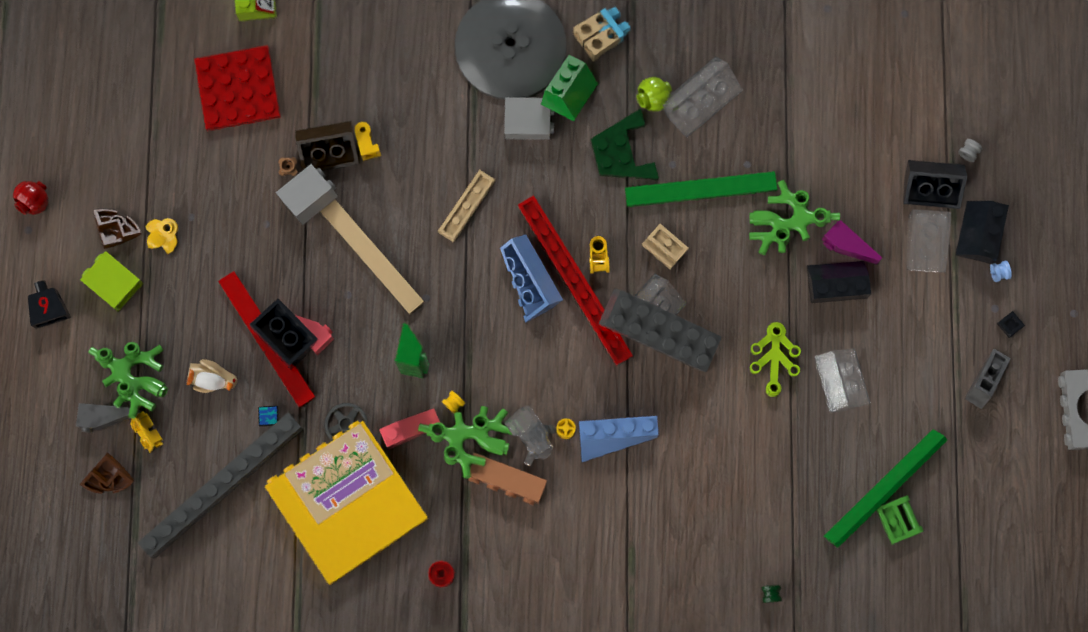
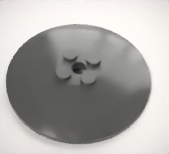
M480 0L468 10L458 26L455 38V54L461 72L477 90L488 96L504 100L505 97L527 98L544 90L564 63L566 35L556 13L541 0ZM508 39H514L516 44L513 47H508L505 42Z

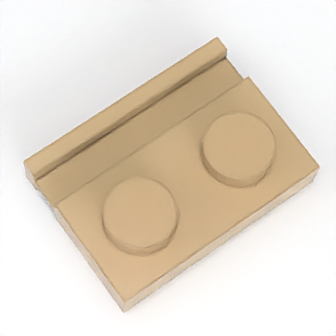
M661 224L642 243L645 249L670 270L689 249Z

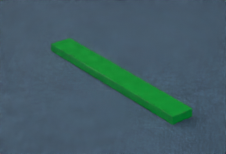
M775 171L625 187L627 207L774 192L777 191Z
M932 429L824 535L826 540L839 548L948 441L947 438Z

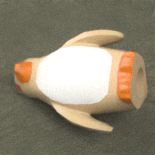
M202 359L200 360L201 364L190 363L186 384L195 385L193 389L198 392L209 393L224 388L230 391L237 385L236 376L214 361Z

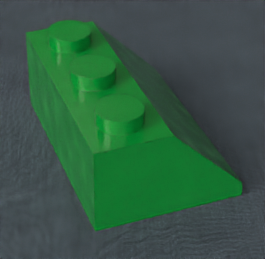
M568 55L545 89L541 105L575 121L598 85L587 64Z

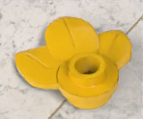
M170 218L162 221L157 219L150 221L145 227L150 232L147 239L148 248L155 249L162 246L167 254L172 253L178 243L176 237L178 225L176 221ZM167 224L170 225L169 231H166Z

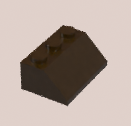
M351 121L295 131L302 170L310 164L315 169L320 168L322 171L359 164Z

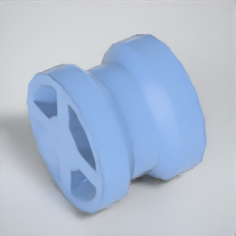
M1005 260L1001 264L993 263L990 265V272L994 282H1000L1004 278L1006 280L1011 279L1012 272L1008 261Z

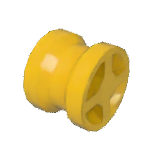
M454 391L449 393L447 399L441 401L453 414L458 412L460 406L466 404Z
M565 418L557 423L556 431L560 438L570 439L575 434L576 427L571 419Z

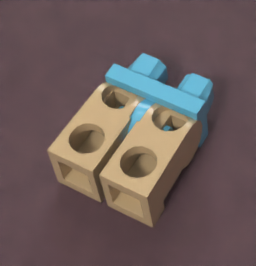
M616 7L608 11L604 8L601 12L574 27L573 35L581 46H584V50L593 62L600 55L621 43L624 36L630 32L631 28L626 21L619 25L615 22L621 16Z

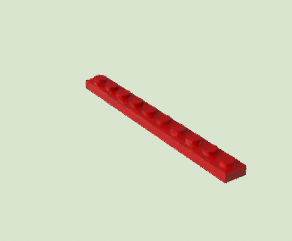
M533 195L518 204L522 215L615 365L618 366L633 357V354L619 333L599 325L605 309L535 196Z

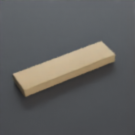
M479 170L438 230V233L455 242L495 183V179Z

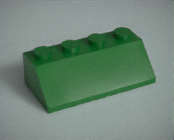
M403 323L395 363L401 374L424 378V374H428L429 360H427L423 347L408 324Z

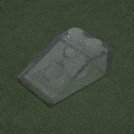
M916 209L910 212L908 220L907 270L946 272L951 232V212Z

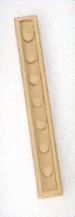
M335 199L320 211L409 315L424 304L422 298Z

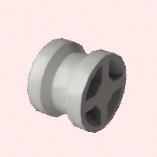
M967 139L964 143L965 146L958 153L965 160L974 162L977 158L976 155L983 148L976 141Z

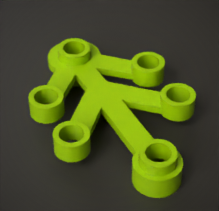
M779 322L771 323L767 328V335L758 343H754L750 348L753 355H759L762 352V348L772 341L771 350L757 362H753L749 367L752 374H758L762 367L771 360L770 382L765 387V392L770 397H776L781 392V385L778 383L779 361L788 370L790 376L796 377L800 373V367L792 364L779 349L781 342L789 350V355L792 358H797L801 354L800 347L793 345L785 336L786 329ZM773 329H779L780 334H774ZM758 346L760 351L754 352L753 347ZM793 348L798 350L797 355L792 354L791 350ZM757 365L759 367V370L754 371L752 369V366ZM792 367L797 369L796 374L791 373ZM771 385H775L777 391L773 392L770 389Z

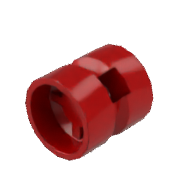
M437 561L430 566L428 576L435 586L445 588L453 583L455 572L449 563Z

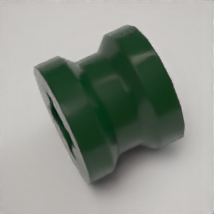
M781 585L761 587V591L764 593L762 602H781L782 597L779 592Z

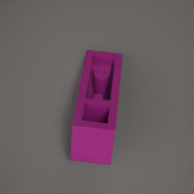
M838 220L822 238L824 246L831 251L834 250L836 253L876 265L882 259L876 251L841 220Z

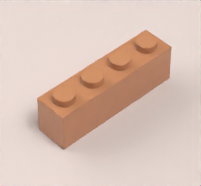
M477 453L473 454V456L485 458L486 462L485 466L470 465L471 478L468 481L478 485L480 482L487 484L486 488L496 492L498 489L506 491L505 495L511 498L519 496L524 498L523 502L533 506L534 503L539 504L547 480Z

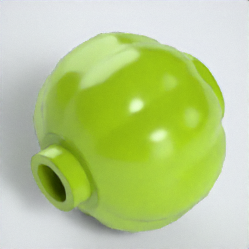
M658 77L644 79L638 87V103L642 108H646L649 111L663 110L670 102L671 85Z

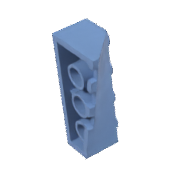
M527 235L512 238L500 248L507 270L512 274L513 281L511 282L513 288L517 289L520 298L518 299L520 307L523 306L525 323L552 309L563 300Z
M657 416L579 421L582 462L656 439L659 435Z

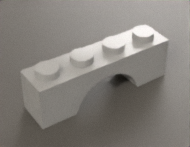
M1088 370L1064 371L1058 377V385L1062 388L1060 404L1061 407H1064L1062 423L1063 426H1066L1064 442L1065 445H1068V450L1088 449V424L1082 421L1077 412L1078 399L1082 393L1088 390Z

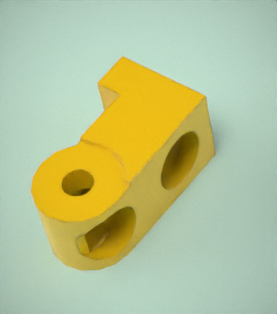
M366 122L357 123L354 131L363 161L381 156L378 144H372L370 125Z

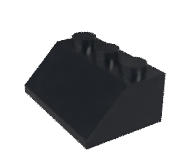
M908 160L904 180L903 204L960 209L967 181L965 165Z
M967 201L955 256L993 264L998 260L1009 205L994 201Z
M864 261L807 265L811 303L868 299L871 295L870 278Z
M279 298L249 324L251 329L291 370L306 357L318 341V338Z

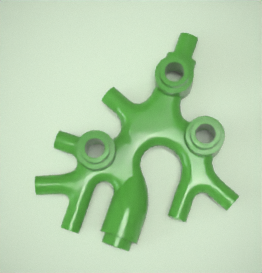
M781 180L778 182L782 192L781 195L768 196V204H789L793 207V216L789 219H783L776 213L767 210H754L750 212V224H754V226L771 225L773 227L771 232H750V240H762L759 250L761 255H766L772 242L778 244L779 253H786V245L790 242V231H798L802 240L806 241L810 239L806 229L809 224L814 223L818 227H824L831 223V220H840V213H831L830 210L824 208H817L814 212L807 209L810 204L809 194L804 190H799L794 194L788 189L785 180Z
M129 342L124 347L126 355L121 359L115 358L112 351L108 348L98 350L91 347L88 353L93 355L103 368H110L112 371L109 377L102 380L105 387L115 382H121L117 386L119 396L113 405L120 408L124 402L130 401L131 407L128 417L136 418L140 406L150 411H153L156 407V404L138 394L141 389L148 391L156 397L163 398L167 394L168 387L160 380L149 376L134 377L131 375V368L138 363L146 364L158 372L162 371L163 365L154 360L155 356L164 351L160 345L150 351L143 352L136 342Z
M481 406L480 413L474 417L473 425L471 426L465 425L462 413L457 412L454 414L455 425L453 427H445L439 422L430 423L429 425L420 423L418 431L427 433V436H430L434 442L447 440L449 446L444 450L445 462L449 465L459 462L462 467L463 477L465 479L471 478L470 465L485 466L486 459L467 454L463 449V443L466 439H474L484 450L501 456L503 454L507 455L509 443H506V440L493 438L488 435V432L491 430L512 435L513 427L502 424L503 419L508 414L505 409H501L497 416L490 420L487 418L489 408Z

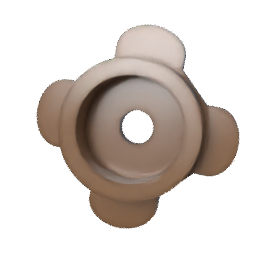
M294 157L281 158L279 160V174L281 176L288 174L295 176L298 172L296 169L297 159Z

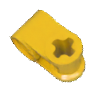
M596 236L591 239L589 247L590 274L599 271L610 273L607 242L603 237ZM600 242L603 244V249L595 250L593 244Z

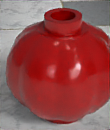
M31 181L19 183L13 191V199L16 202L14 206L24 215L27 213L32 215L42 213L47 208L49 202L45 191L47 187L40 181L37 183Z

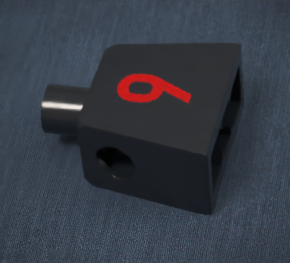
M45 280L34 283L37 293L28 295L29 316L32 327L38 329L71 318L58 290L55 288L48 289Z

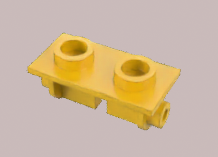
M142 411L137 414L136 418L131 419L130 425L133 431L139 434L140 442L144 449L147 448L149 453H151L154 446L158 448L163 445V439L157 429L148 430L154 426L148 414Z

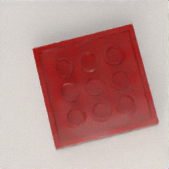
M268 45L194 59L206 131L281 118Z

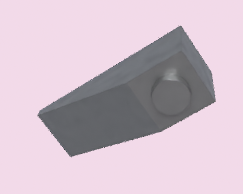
M993 349L971 385L965 399L982 409L992 397L1011 358Z
M79 403L76 427L82 429L81 432L93 433V430H102L130 419L128 417L130 408Z

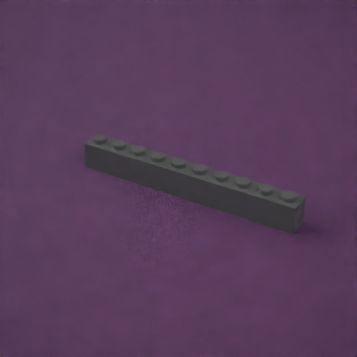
M287 413L137 543L150 558L155 559L304 429Z

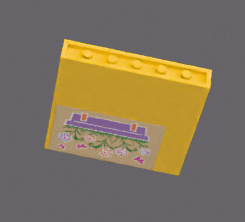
M355 421L349 426L350 429L348 431L337 433L332 437L333 441L328 444L326 442L322 443L316 448L317 451L315 453L304 455L299 459L300 463L295 466L293 464L289 465L283 470L284 473L282 475L271 477L267 480L268 484L264 486L329 585L428 520V517L364 421Z

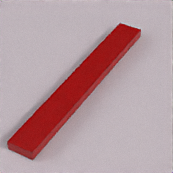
M235 271L218 281L298 407L301 408L316 397L296 366L291 370L251 329L249 324L261 312Z

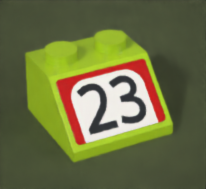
M235 0V10L239 21L276 18L275 0Z

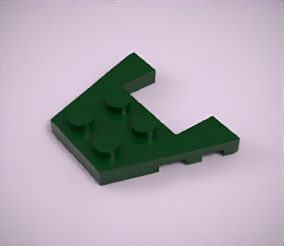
M641 109L591 138L590 141L599 176L659 180L655 162L635 166L627 131L645 127Z

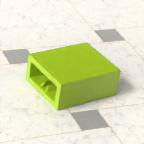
M106 251L97 256L94 265L91 268H87L80 279L117 312L124 307L144 284Z

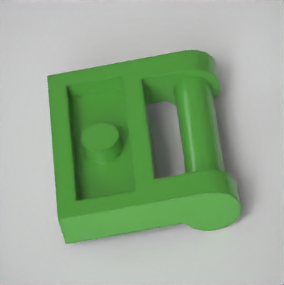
M908 495L882 505L876 510L891 545L924 531L917 522L909 504L910 499ZM898 505H902L912 530H907L897 507Z

